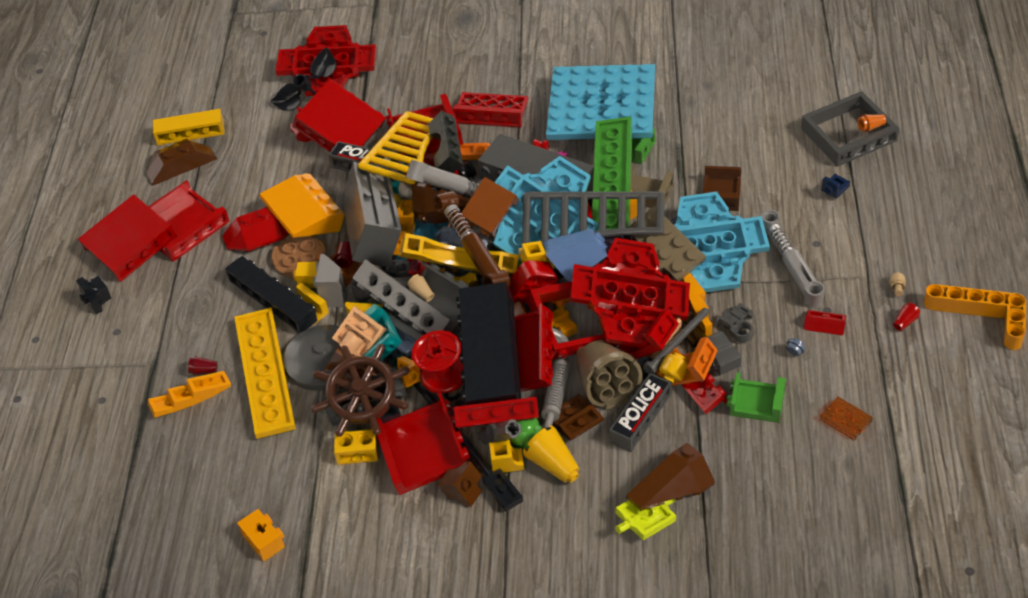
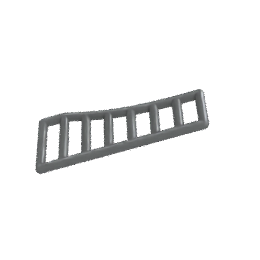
M525 192L523 195L522 244L530 242L531 199H542L541 243L544 250V242L549 239L550 199H561L560 236L568 235L569 199H580L579 231L587 230L588 199H599V231H594L595 233L599 232L603 237L662 235L664 233L663 192ZM607 199H618V229L606 230ZM626 199H637V228H626ZM645 199H657L656 227H645Z

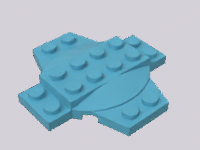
M561 156L544 166L539 173L532 175L530 173L522 175L507 165L495 183L517 195L519 201L516 206L512 205L499 225L493 243L494 246L503 252L519 255V248H522L523 195L525 192H586L591 176ZM531 199L530 242L541 241L542 199ZM550 199L549 239L560 237L561 199ZM569 199L568 234L579 232L580 199ZM587 217V229L592 228L594 231H597L599 224Z
M718 192L680 197L677 221L674 226L706 256V260L690 273L706 293L740 288L743 263L750 258V254L766 252L770 249L762 216L745 219L738 215L736 217L732 216Z

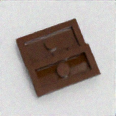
M578 394L562 404L560 417L552 425L564 437L572 441L604 421V418L592 404L588 405L583 397Z

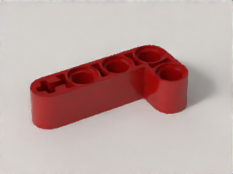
M534 260L523 262L510 279L509 290L514 304L519 301L524 306L530 289L555 285L558 278L549 262Z

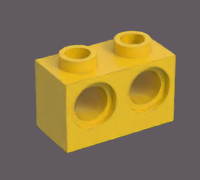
M372 429L345 431L341 437L335 434L334 454L337 464L378 461L377 435L373 434Z

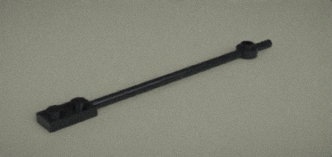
M396 350L389 354L392 358V368L396 367L397 370L398 358L404 356L410 359L405 354H398ZM421 381L413 384L429 405L437 402L429 391L423 387ZM460 431L464 440L460 444L462 447L466 446L468 454L486 475L482 479L483 484L505 512L522 503L523 496L502 470L498 469L493 472Z

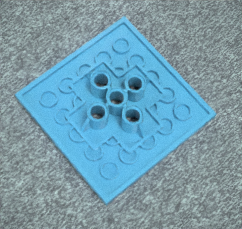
M655 64L553 67L546 139H595L596 121L630 116L632 118V138H653Z

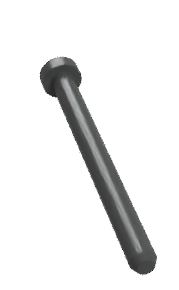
M703 308L651 362L647 361L643 365V369L648 374H655L657 372L656 367L663 361L664 357L670 354L709 314V309Z

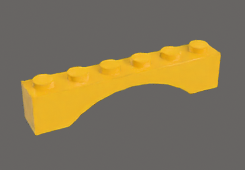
M405 233L402 237L399 257L479 272L464 248L447 245L423 236ZM489 251L500 270H505L509 278H511L517 270L519 255L501 251Z

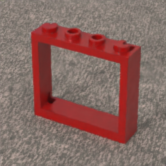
M571 281L530 289L526 300L531 312L539 311V304L570 298ZM553 332V359L560 357L564 359L567 356L574 355L579 348L591 342L605 341L604 334L558 343ZM608 343V344H610V345H612V346H614V347H616L617 345H619V344Z

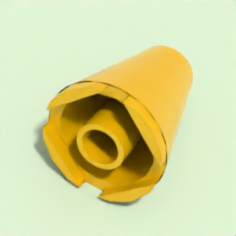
M550 425L548 431L545 428L540 430L528 442L529 449L527 451L524 449L523 455L564 483H572L579 477L580 474L578 472L580 468L557 429Z

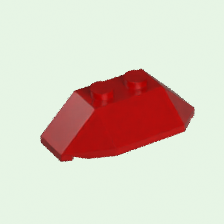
M265 207L236 217L222 237L229 251H251L283 240L289 233L270 209Z

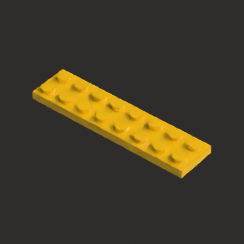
M272 308L234 316L256 439L295 430L296 425Z

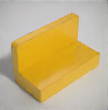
M303 283L296 286L298 295L306 303H311L316 308L318 321L329 313L326 300Z

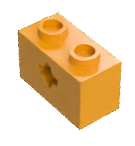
M257 509L237 522L241 535L264 562L285 548L282 540L285 537L279 527H273V522L267 513L263 515Z

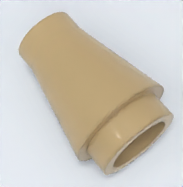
M416 274L408 281L409 290L426 302H430L434 298L435 294L423 276Z

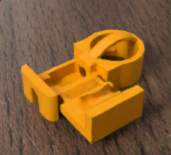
M558 305V309L552 312V327H558V330H562V333L568 338L577 333V325L569 318V311H564V307Z

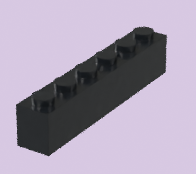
M241 256L225 268L231 283L266 309L272 308L274 315L298 333L307 330L318 321L316 308L311 303L308 304L300 295H295L288 286L280 284L275 277L269 276L263 268H258L252 260H247Z

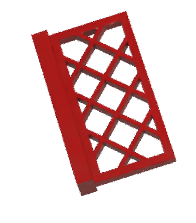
M462 92L458 104L453 107V112L457 122L461 124L522 127V118L529 97Z
M537 397L454 407L456 428L500 423L508 420L519 421L539 418Z

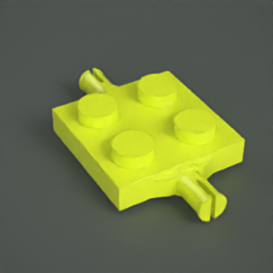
M676 499L664 501L663 505L642 511L630 501L622 503L615 510V513L623 520L622 523L615 526L616 532L621 534L627 529H631L644 541L676 522L677 516L669 509V505L676 502Z

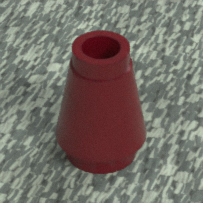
M197 356L189 358V373L200 375L217 372V361Z

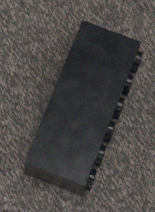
M501 282L460 288L459 296L456 297L457 308H460L457 321L459 327H461V333L458 334V338L463 350L460 353V361L464 365V370H461V379L465 383V389L462 390L463 401L467 405L521 399L514 302L507 283Z

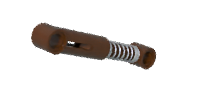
M454 191L434 195L433 206L438 213L443 212L451 222V225H453V228L456 229V233L461 237L462 246L483 277V284L506 282L509 287L510 278L508 273L503 269L500 270L479 235L472 229H469L470 225H467L468 222L465 221V217H462L463 214L460 213L458 208L459 200L457 194Z

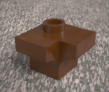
M464 462L456 469H448L437 485L448 499H455L466 507H472L482 492L477 485L482 475L471 462Z

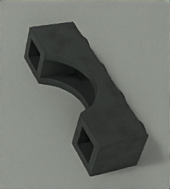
M441 111L428 123L430 135L441 141L438 152L434 156L435 168L454 173L463 165L456 120L453 115Z

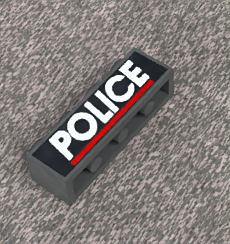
M338 141L329 154L331 168L350 172L353 162L359 163L371 149ZM376 155V156H375V157H379V158H382V159H386V160H389V161H392V162H396V163H399V164H403V162H399V161H396V160H393V159H389V158L382 157V156H379V155ZM370 162L368 163L369 165L384 167ZM388 168V170L401 174L400 171Z
M651 373L646 379H643L637 392L631 395L627 406L620 410L617 420L610 424L608 428L610 443L632 452L672 395V382Z

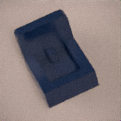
M834 174L831 178L825 176L822 179L821 191L837 199L850 187V181L837 174Z

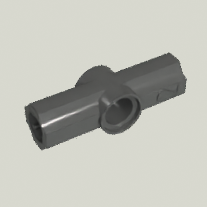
M508 420L481 427L480 432L477 434L478 440L483 445H488L491 442L518 438L522 430L521 424H518L516 420Z

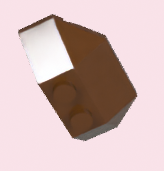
M185 139L155 151L146 174L154 186L217 160L209 146Z

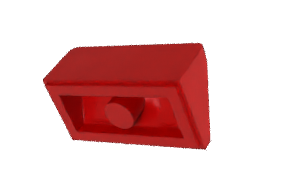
M807 310L804 329L843 335L847 316Z

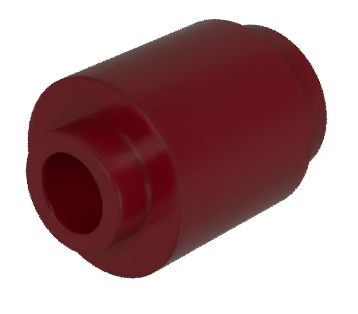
M346 241L338 244L335 254V262L342 269L350 267L353 263L350 242Z

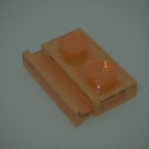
M838 396L826 408V411L820 415L821 421L854 441L871 424L873 418Z

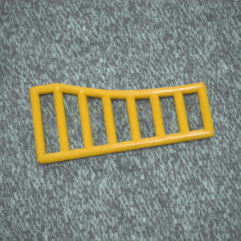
M409 111L404 112L359 162L358 168L411 185L415 184L417 181L407 178L406 175L369 165L368 163L407 173L409 166L375 156L379 155L406 164H410L411 159L423 163L426 148L433 136L430 135L429 126L407 119L428 124L433 118ZM401 126H405V127H409V128L416 129V130H419V131H423V132H426L427 134H424V133H421V132H417V131H414V130H410V129H407V128H403V127H401ZM395 133H399V134L406 135V136H409V137H413V138H416V139H419V140H423V141L420 142V141H417V140H414V139H410V138H407V137H403V136H400V135H396ZM389 140H392V141H395V142H398V143H402V144H405V145H409V146H412V147H416V148H419V150H416V149H413V148H409V147H406V146H403V145H399V144H396V143H392V142H389ZM384 147V148L391 149V150H394V151H398V152H401V153H404V154H408V155H411V156H415V157H417V159L411 158V157H408V156H405V155H401V154H398V153H394V152H391V151H388V150H384V149H382V148Z

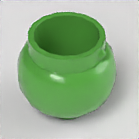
M537 419L516 421L518 424H521L522 432L519 433L518 438H513L510 442L516 447L529 449L528 442L543 429Z

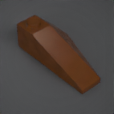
M423 183L412 185V211L421 223L439 224L449 222L443 212L438 213L433 206L434 195L447 192L446 190L441 189L438 192L433 190L431 185ZM457 195L459 200L458 208L460 213H462L470 199Z
M686 443L673 451L626 495V499L642 511L663 505L664 501L671 499L678 501L683 499V496L693 494V496L699 495L713 486L715 481L703 454Z

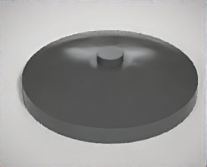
M321 325L312 327L299 333L290 341L284 352L283 363L286 374L293 383L308 390L326 389L327 382L315 378L313 373L316 370L323 372L340 346L339 343L332 339L339 326Z

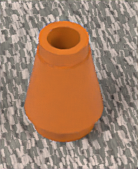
M884 114L862 115L857 121L860 131L869 132L885 125L886 117Z

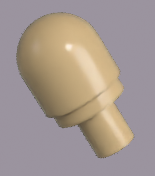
M900 272L893 273L890 277V287L896 296H901L906 287L905 276Z

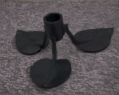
M326 47L313 60L310 70L314 76L307 74L296 75L293 80L294 84L284 85L271 102L282 110L291 111L296 109L301 103V98L299 97L302 93L301 90L310 91L315 95L316 92L311 88L312 82L310 79H320L321 76L327 78L334 73L337 66L330 49Z

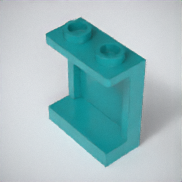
M374 303L364 313L385 327L386 331L377 344L363 356L372 357L376 347L379 344H383L385 349L379 360L382 361L402 341L387 311Z

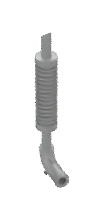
M552 327L558 343L569 341L566 335L562 333V330L559 331ZM568 356L564 359L560 357L552 366V386L547 387L541 416L545 420L543 429L545 428L547 431L550 429L549 426L560 417L570 372V364L567 362Z

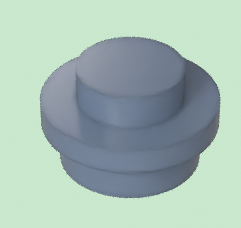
M797 338L788 339L786 346L788 352L795 356H800L801 353L805 352L806 349L801 340Z

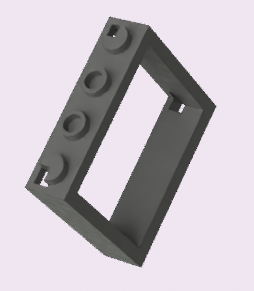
M862 91L802 116L801 129L837 167L898 141L899 127ZM859 107L867 115L884 114L886 117V124L880 126L882 130L841 147H838L818 126V124Z

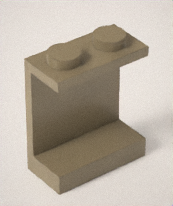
M632 164V192H663L665 208L674 186V172L666 171L663 180L637 176L635 165ZM645 199V207H656L657 199Z

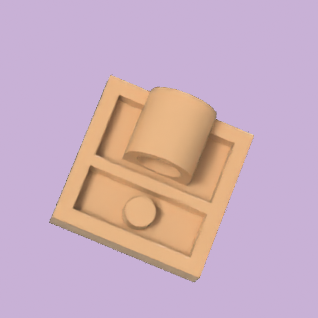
M354 306L332 339L339 343L341 347L346 345L350 353L356 357L363 356L377 344L386 328Z

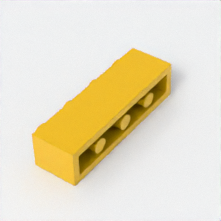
M220 109L154 119L153 134L157 146L176 143L185 139L194 140L224 135V120Z

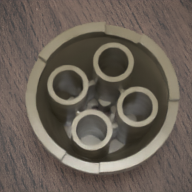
M604 340L591 342L577 350L576 367L584 393L593 405L595 404L605 409H613L628 402L631 394L635 391L638 384L642 382V369L639 363L631 355L606 343Z

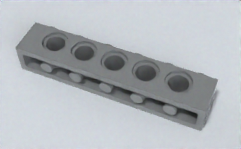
M366 259L353 276V279L358 282L356 286L365 292L367 289L371 291V297L379 302L382 299L386 302L384 304L386 308L392 312L397 310L399 312L398 316L406 322L408 320L412 321V327L420 332L423 330L427 333L438 330L452 332L457 325ZM391 289L390 295L387 296V292ZM405 299L404 305L401 306V302ZM419 309V314L415 316V312ZM434 319L433 325L429 327L430 321Z

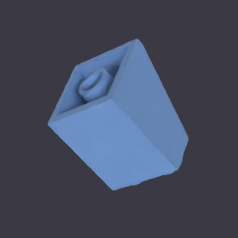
M592 228L548 239L544 242L546 256L568 282L572 281L574 264L593 267L607 256V246L604 243V237L599 232L595 233Z

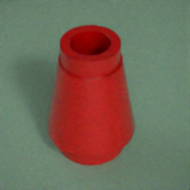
M910 302L904 304L893 323V327L902 332L919 318L920 309Z

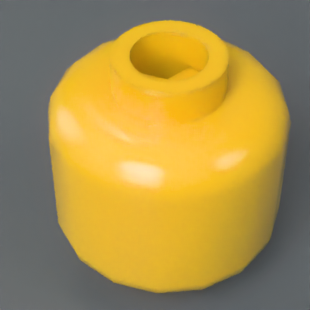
M676 352L667 354L659 368L663 379L672 382V384H674V381H682L688 370L687 358Z

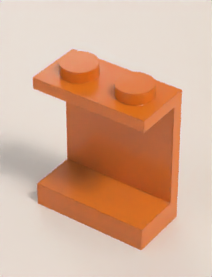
M708 337L700 338L694 352L681 354L677 348L672 351L686 357L688 363V370L683 380L674 381L672 386L705 380L718 351ZM660 363L656 375L663 378V375L659 372Z

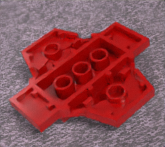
M347 25L314 27L306 39L307 43L305 46L299 45L295 49H279L275 69L276 76L293 75V78L298 74L314 76L310 70L313 60L323 49L329 48L336 60L337 66L334 73L327 78L321 76L320 79H310L312 82L311 88L317 93L329 79L344 87L349 78L359 77L360 72L375 71L377 47L376 44L359 45L357 42L353 43ZM304 91L305 96H314L310 91Z
M615 238L603 263H598L594 267L574 264L570 302L587 304L588 309H592L599 316L607 343L642 348L648 344L644 336L661 311L667 309L675 319L687 320L690 283L671 280L667 274L663 275L660 272V263L654 244Z

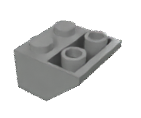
M320 254V260L316 262L317 276L313 278L314 287H317V295L326 300L327 307H344L346 288L341 268L325 254Z

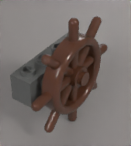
M379 344L376 347L372 357H352L348 347L343 345L340 350L344 361L336 366L331 374L318 370L313 373L315 378L327 383L325 389L326 396L321 398L322 402L313 405L311 411L317 413L325 409L332 426L338 425L335 432L338 437L343 436L349 423H369L373 434L380 435L381 429L377 419L382 417L391 405L404 410L408 408V403L401 400L407 393L400 377L409 374L410 369L403 367L397 370L394 367L389 370L385 364L379 361L385 349L383 344ZM366 368L362 378H360L357 369ZM374 370L380 373L371 377ZM347 373H350L352 382H349L342 378ZM337 386L344 388L336 392ZM386 388L384 393H380L381 389ZM345 404H349L346 409L342 408Z

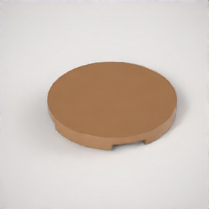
M290 235L285 237V240L278 246L274 247L271 258L273 266L278 273L293 278V271L296 270L298 262H318L317 256L322 253L327 256V250L324 242L312 235L292 238Z

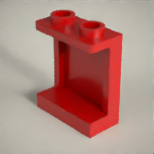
M667 309L663 310L644 336L648 341L647 346L638 348L619 345V349L631 355L635 360L660 351L679 323Z

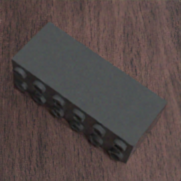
M499 134L478 159L480 179L483 180L486 177L495 182L507 165L522 175L527 173L532 175L539 173L544 166L561 156L591 176L586 192H593L594 166L503 134Z
M353 162L342 195L352 259L359 263H363L366 259L377 266L389 267L402 231L391 179L360 170L358 168L359 163Z

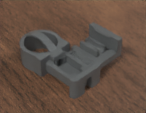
M741 303L733 308L730 314L729 310H724L722 312L723 316L716 318L717 327L723 325L728 328L731 336L737 341L748 342L753 338L752 324L744 319L745 317L752 319L754 317L753 311ZM740 329H749L750 331L744 334Z

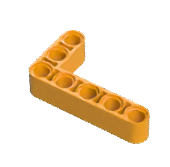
M939 284L927 286L924 297V306L927 309L1003 318V342L1005 347L1010 350H1018L1022 347L1026 332V298L1023 295Z

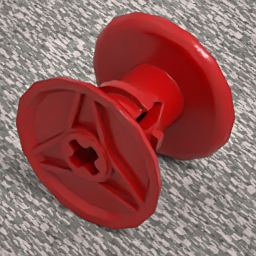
M443 330L431 331L422 335L412 348V359L415 365L421 369L420 381L424 388L433 393H449L458 389L463 384L461 370H464V365L460 361L461 343L458 337L451 332Z

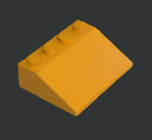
M311 174L294 175L259 194V197L292 238L340 232L345 214Z

